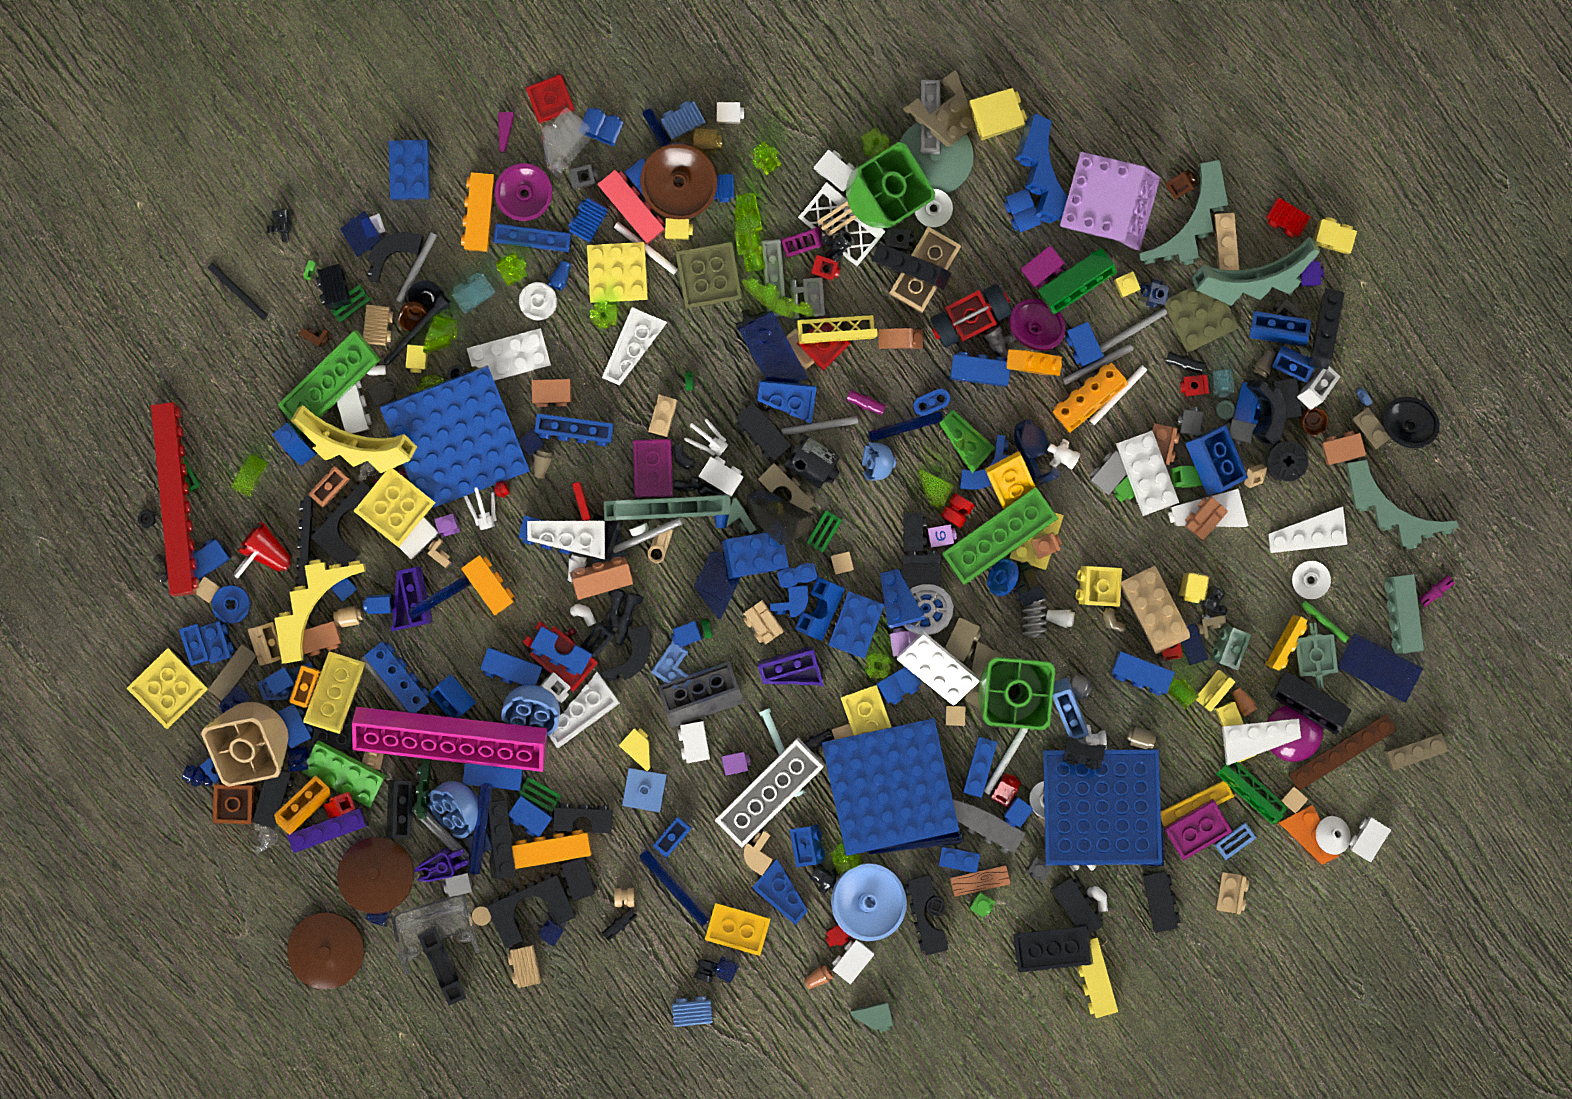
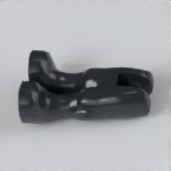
M621 589L608 591V595L611 597V608L606 614L605 625L610 627L611 632L613 628L620 630L617 636V645L623 644L629 627L633 623L632 612L635 606L641 604L644 599L642 595L627 592L624 610L620 614L619 610L626 591ZM607 634L604 635V641H605V640L607 639V637H608Z

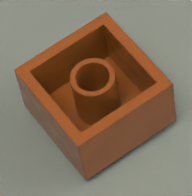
M221 783L214 784L213 823L253 824L255 785L240 784L229 787Z

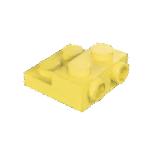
M1081 566V570L1077 572L1080 589L1076 591V599L1079 600V604L1120 607L1122 568Z

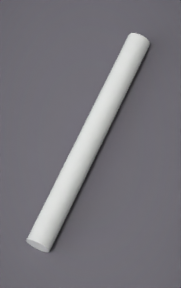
M617 222L614 226L617 231L631 242H644L620 222ZM645 243L646 254L673 275L678 271V268Z
M1141 365L1127 380L1128 385L1105 403L1089 421L1095 425L1138 381L1147 369Z
M1020 728L984 789V792L988 795L992 792L1029 729Z

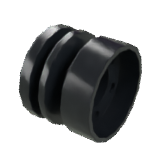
M1292 441L1281 442L1276 446H1272L1267 452L1265 466L1267 467L1268 474L1274 480L1280 482L1295 481L1306 472L1308 455L1305 449ZM1287 456L1292 461V464H1289L1288 467H1286V463H1283V459H1287Z

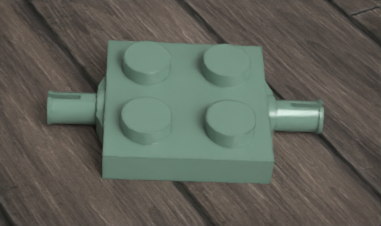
M1309 623L1310 635L1297 639L1296 654L1299 677H1315L1316 688H1324L1323 676L1329 673H1338L1334 634H1318L1317 623Z

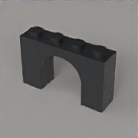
M365 481L357 482L351 488L352 493L348 497L344 496L338 502L339 507L335 512L331 510L325 516L326 521L323 525L318 524L312 530L313 535L311 538L334 560L341 564L342 567L349 566L348 562H353L359 554L342 538L339 529L340 521L348 511L356 509L372 489Z
M553 873L545 875L542 877L543 881L536 883L535 880L525 884V889L518 891V888L507 892L508 896L501 899L498 896L489 900L491 904L487 905V908L505 949L524 940L515 919V909L519 901L526 897L536 896L545 900L550 906L558 925L577 916L558 874L553 875Z

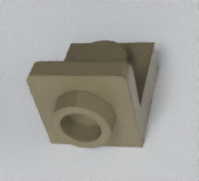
M1225 615L1212 616L1209 620L1201 618V623H1198L1199 634H1203L1204 638H1209L1207 626H1210L1211 629L1222 627V623H1226Z

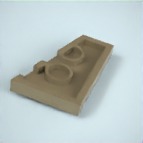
M977 641L971 671L981 678L984 669L992 659L1004 656ZM978 683L966 694L965 701L980 709Z

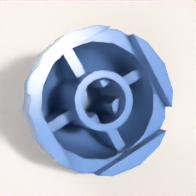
M869 442L870 446H865L862 458V466L866 465V472L863 471L864 477L869 481L882 480L888 477L892 469L895 468L896 458L893 457V453L888 446L882 443Z

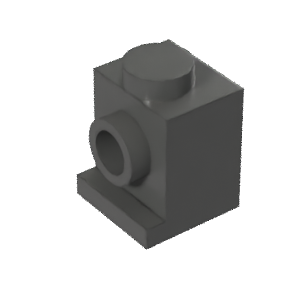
M591 164L569 169L574 190L595 185V180L599 179L596 168L592 169ZM583 174L588 175V179L586 181H583L581 179V176Z
M1034 856L1026 873L1042 882L1047 878L1053 866L1046 865L1044 860Z

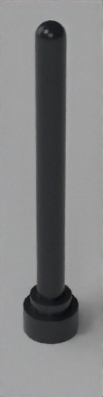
M440 293L436 297L431 310L384 359L386 365L392 363L440 310H446L452 304L444 294Z

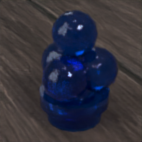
M186 765L181 778L185 780V783L189 784L190 782L193 787H198L201 783L207 787L213 784V781L208 775H205L204 770L200 766L195 768L194 765Z

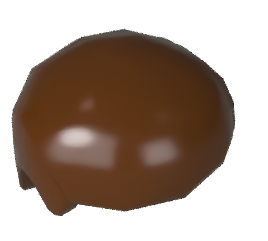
M420 302L405 303L398 314L399 325L404 330L411 331L428 313L426 307Z
M1314 407L1311 410L1307 408L1300 417L1302 430L1312 437L1324 433L1329 423L1327 413L1319 407Z

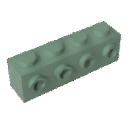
M1407 574L1385 577L1384 588L1388 598L1387 609L1390 614L1389 627L1392 631L1394 654L1424 651L1415 575Z

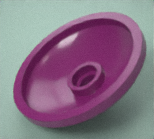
M520 163L510 166L502 172L495 185V199L499 208L505 215L514 220L530 221L538 218L548 209L552 200L553 191L548 176L543 170L532 164ZM523 190L528 191L526 197L521 196Z
M1039 299L1021 301L1014 307L1009 318L1010 329L1014 337L1022 345L1033 350H1050L1056 347L1065 335V321L1061 313L1058 312L1053 315L1045 303Z
M1285 705L1275 710L1267 722L1299 719L1301 738L1270 750L1282 760L1289 762L1302 761L1311 757L1319 748L1323 735L1322 726Z

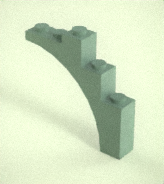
M1220 160L1199 165V196L1195 209L1186 225L1167 243L1153 250L1139 253V262H1144L1145 265L1156 263L1155 259L1163 258V261L1175 259L1174 256L1177 255L1179 263L1183 262L1184 265L1194 264L1195 260L1199 258L1195 236H1198V239L1210 237L1209 233L1214 232L1210 210H1213V213L1224 211V207L1228 206Z
M1308 237L1294 251L1273 263L1246 270H1223L1203 264L1194 274L1192 280L1197 291L1231 306L1240 298L1242 293L1261 300L1272 287L1290 295L1302 282L1299 275L1317 257L1320 250L1315 239Z
M1367 460L1345 464L1354 509L1359 508V511L1362 512L1371 510V506H1373L1377 528L1382 527L1383 531L1394 529V525H1396L1400 546H1406V550L1418 548L1417 544L1422 543L1421 535L1424 538L1435 537L1436 532L1442 531L1443 535L1454 533L1453 529L1458 528L1457 521H1428L1400 510L1377 487L1370 473Z
M730 495L604 501V520L730 515Z

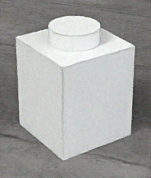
M717 102L718 124H740V119H744V107H740V102Z

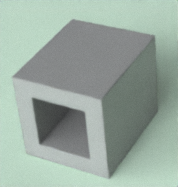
M469 872L453 875L451 878H446V882H443L445 894L449 893V897L473 891Z

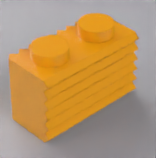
M302 665L289 702L304 708L308 707L321 671Z

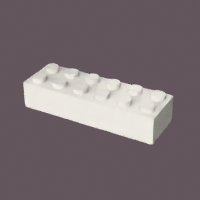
M797 737L715 821L743 847L825 764Z

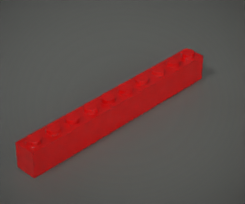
M174 402L151 405L169 592L174 597L197 594L196 589L199 588V582L194 572L197 569V562L193 558L192 552L195 550V543L191 539L193 524L189 520L191 504L187 501L189 485L185 482L187 466L183 463L185 447L181 443L183 428L179 424V418L182 417L181 409Z

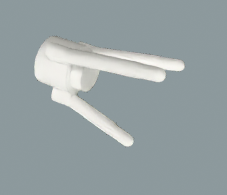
M705 419V422L718 438L712 439L691 423L690 426L710 442L708 445L710 448L689 438H684V441L709 452L713 456L715 454L720 456L728 446L725 442L727 439L717 431L708 419Z
M475 487L474 490L481 514L477 516L467 495L463 497L475 519L476 526L479 525L480 530L495 527L494 521H497L495 515V493L491 492L490 515V512L485 513L478 487Z

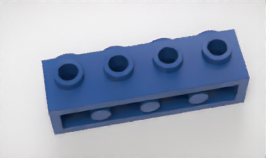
M537 413L534 433H538L540 438L550 439V435L558 436V440L569 441V438H575L577 443L588 444V440L596 441V445L607 447V443H612L614 424Z
M382 641L364 657L408 712L417 713L431 702L429 691L425 687L421 688L417 683L419 679L413 672L409 673L405 668L407 664L401 657L397 658L395 656L393 646L389 642L385 643Z

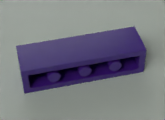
M361 807L341 816L293 832L291 835L288 834L287 837L293 853L366 827L368 823Z

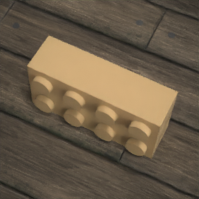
M927 227L912 256L948 270L961 245L934 229ZM901 273L889 295L923 313L937 288Z
M1156 566L1121 582V587L1155 655L1190 638V633Z

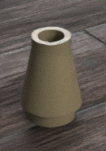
M1266 350L1252 367V373L1263 380L1269 377L1276 354Z
M537 449V452L534 454V477L545 478V474L553 459L551 457L552 452Z

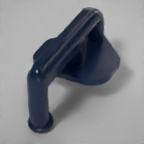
M1029 419L1019 422L1015 426L1014 440L1034 485L1039 486L1059 478L1060 472L1056 468H1052L1050 472L1041 475L1035 460L1036 457L1049 452L1047 450L1049 442L1045 432Z

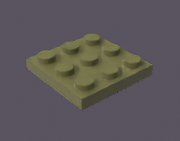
M732 242L676 252L686 309L742 299Z
M1195 286L1168 298L1164 305L1186 353L1239 328L1228 304L1197 291Z

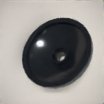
M1414 397L1395 399L1388 404L1383 413L1382 422L1387 435L1401 446L1415 449L1426 447L1435 440L1439 433L1440 423L1436 412L1429 404Z

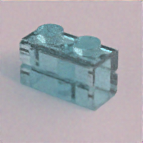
M478 272L469 278V283L466 285L461 283L453 289L454 293L451 295L464 314H467L497 293L483 273L480 275Z

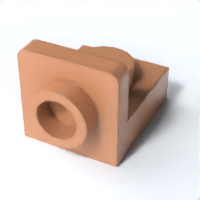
M1053 532L1031 541L1038 559L1061 550L1059 546L1062 545L1058 534L1054 535Z

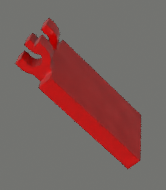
M539 621L538 624L535 626L537 630H539L541 625L549 629L541 621ZM553 626L549 629L558 634L554 645L555 649L562 654L570 652L576 643L557 627ZM527 635L523 643L533 650L530 647L533 639ZM533 652L529 654L550 673L554 672L571 687L570 690L573 692L598 663L591 657L582 674L577 673L573 675L566 671V666L562 664L557 666L549 661L550 658L544 654L542 657Z

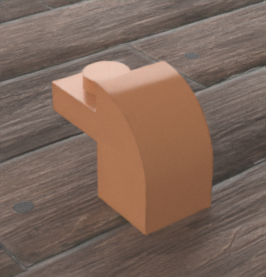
M879 329V349H923V329Z

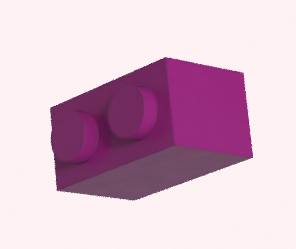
M1050 245L1021 268L1020 272L1033 288L1036 286L1041 288L1045 283L1049 282L1047 278L1051 274L1056 276L1063 270L1062 266L1065 263Z

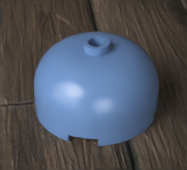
M524 685L512 690L507 695L501 712V719L506 724L547 728L548 736L555 732L560 718V706L556 697L549 690L537 685Z
M446 781L428 793L430 797L428 806L433 817L443 828L445 826L453 832L454 837L465 838L480 824L482 818L481 804L475 793L463 783ZM446 810L449 811L442 819L440 814H443Z

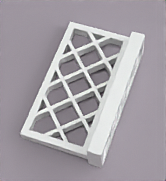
M828 181L798 218L811 229L815 228L816 226L813 224H818V222H810L804 217L808 211L817 210V220H819V210L830 209L831 212L833 208H837L846 202L847 197ZM822 194L829 198L830 207H819L818 199ZM846 206L842 210L845 212L850 208ZM833 215L831 216V220H826L825 223H829L830 221H832L834 219ZM847 215L844 217V219H840L837 222L847 220ZM856 218L854 220L859 224V231L848 232V224L845 225V229L849 234H860V245H852L847 248L848 253L845 251L843 256L855 266H858L887 230L885 228L870 227ZM870 232L876 237L871 244H863L862 233ZM833 233L830 236H833V239H835L838 233ZM861 247V256L857 261L851 256L850 248Z

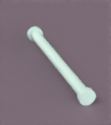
M770 708L759 712V714L763 716L780 755L785 748L769 713L771 712ZM801 789L795 797L804 794L805 790Z

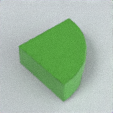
M308 261L303 276L304 279L312 280L318 266L316 262Z

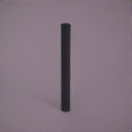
M214 263L208 266V269L262 320L267 318L268 315Z

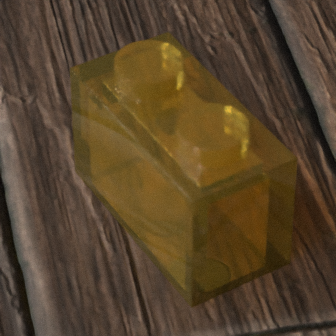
M695 128L693 145L703 152L717 153L718 148L721 149L722 135H719L718 130Z

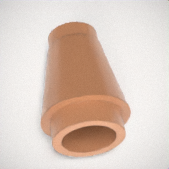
M1242 688L1231 693L1239 713L1243 714L1244 717L1257 710L1256 703Z
M820 965L804 979V983L810 990L811 988L829 983L830 979L833 978V974L827 965Z

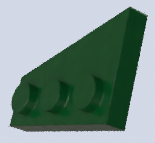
M422 759L417 769V775L420 776L419 783L416 784V794H418L417 802H415L414 813L417 814L419 819H427L430 759Z

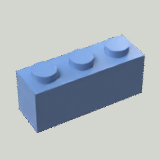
M1068 677L1054 682L1053 699L1068 736L1076 739L1088 736L1086 722Z

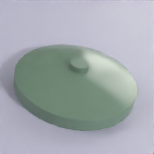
M917 122L904 133L900 142L906 144L932 188L939 189L946 194L961 186L970 174L973 165L972 144L967 134H965L949 147L940 141V154H920L921 124Z

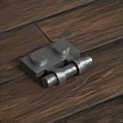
M822 277L803 279L804 287H798L797 280H790V288L788 290L789 294H791L792 305H790V311H792L793 319L800 318V310L806 311V318L825 316ZM798 293H804L805 304H799Z

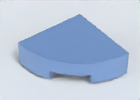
M1362 387L1356 389L1355 392L1364 407L1372 404L1370 397Z

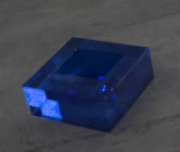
M533 429L518 440L529 456L545 444L534 433Z

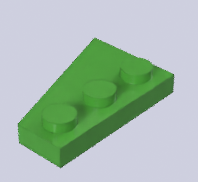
M953 409L940 423L972 473L995 449L988 440Z

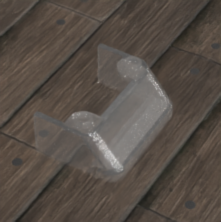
M568 108L563 110L552 125L547 124L541 132L543 134L542 143L547 169L556 178L566 170L592 139L584 135L590 127Z
M463 895L447 897L401 911L392 918L397 955L406 975L410 974L408 960L415 959L421 953V943L417 933L433 926L436 927L441 939L457 935L460 942L466 943L471 941L475 952H480L476 930L467 901Z

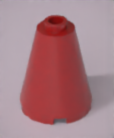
M260 521L258 523L260 527L257 529L253 528L240 544L243 548H238L237 551L247 557H250L256 551L258 554L253 560L278 572L281 570L286 571L292 563L290 561L291 556L265 523Z

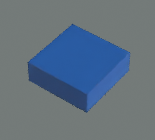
M348 577L331 587L342 602L358 590Z

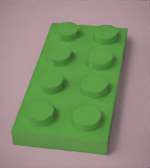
M319 740L316 742L302 772L311 778L317 776L328 787L342 794L350 792L353 800L369 808L372 806L386 777L381 772Z

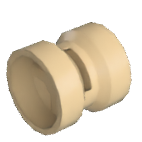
M615 888V907H622L623 905L635 907L634 888H628L627 890Z

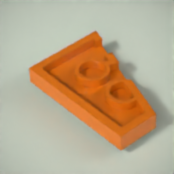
M1313 805L1278 822L1321 865L1339 857L1338 854L1326 853L1318 845L1316 828L1321 820Z

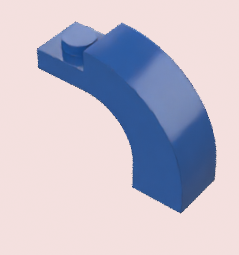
M997 435L994 459L989 466L1010 456L1003 455V451L1007 452L1008 440H1005L1004 435ZM962 469L960 489L978 490L992 485L985 469L974 471L973 473L970 470Z

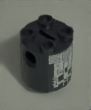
M804 435L784 466L820 489L824 482L833 483L840 473L836 465L840 457L809 436Z

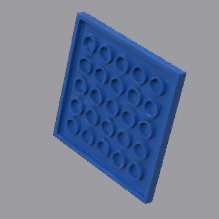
M488 365L380 406L391 436L396 437L405 434L417 446L411 460L403 463L410 483L435 502L432 508L474 493L475 487H478V490H482L495 485L496 481H506L530 471Z
M934 718L822 742L846 856L959 832Z
M1159 749L1105 750L1101 768L1096 770L1086 768L1084 764L1080 763L1078 765L1067 763V760L1063 759L1065 750L1043 751L1046 865L1162 864Z

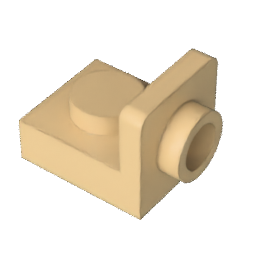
M441 539L438 541L434 540L428 547L430 550L428 555L445 568H448L452 563L448 560L450 556L443 550L437 551L444 541Z

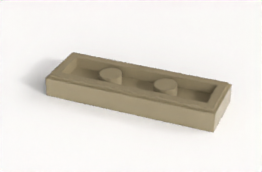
M241 644L208 691L224 701L256 659L255 652Z

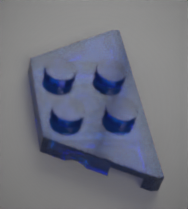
M711 552L694 588L716 617L721 619L741 577L729 579L724 553Z

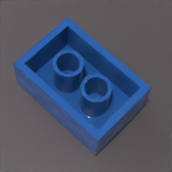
M428 140L389 141L391 200L431 199Z
M958 352L957 355L952 357L950 379L1007 387L1010 369H1006L1007 358L996 357L995 360L988 359V355L977 354L976 357H969V353Z
M1226 425L1211 429L1185 443L1207 496L1223 492L1248 478Z
M782 530L722 541L729 579L789 568Z
M848 591L829 646L865 659L884 604Z
M1121 651L1117 652L1110 670L1114 674L1113 678L1123 682L1129 679L1132 681L1131 685L1141 689L1147 686L1149 687V692L1159 696L1162 693L1167 694L1175 673Z

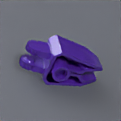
M444 848L424 859L415 868L414 872L424 869L429 872L419 876L418 881L430 882L451 878L456 869L469 864L468 859H463L459 862L454 860V857L465 853L464 849L460 848L451 852L449 849Z

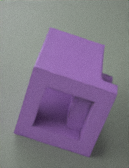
M452 513L434 519L438 533L441 534L442 538L460 532L455 514Z

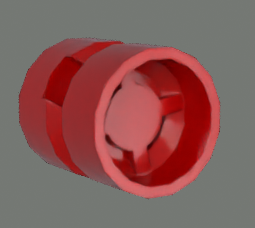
M954 493L949 500L950 505L945 506L940 516L961 528L966 521L965 515H969L975 505Z

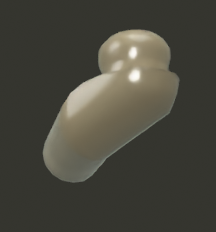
M1106 608L1102 616L1106 626L1123 633L1126 624L1116 621L1113 608Z

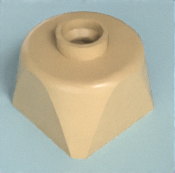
M257 702L238 704L212 721L201 733L223 784L230 787L278 777L287 750L289 735L283 719L270 707Z

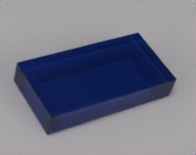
M1196 623L1186 626L1190 633V638L1183 641L1182 645L1189 665L1208 660Z

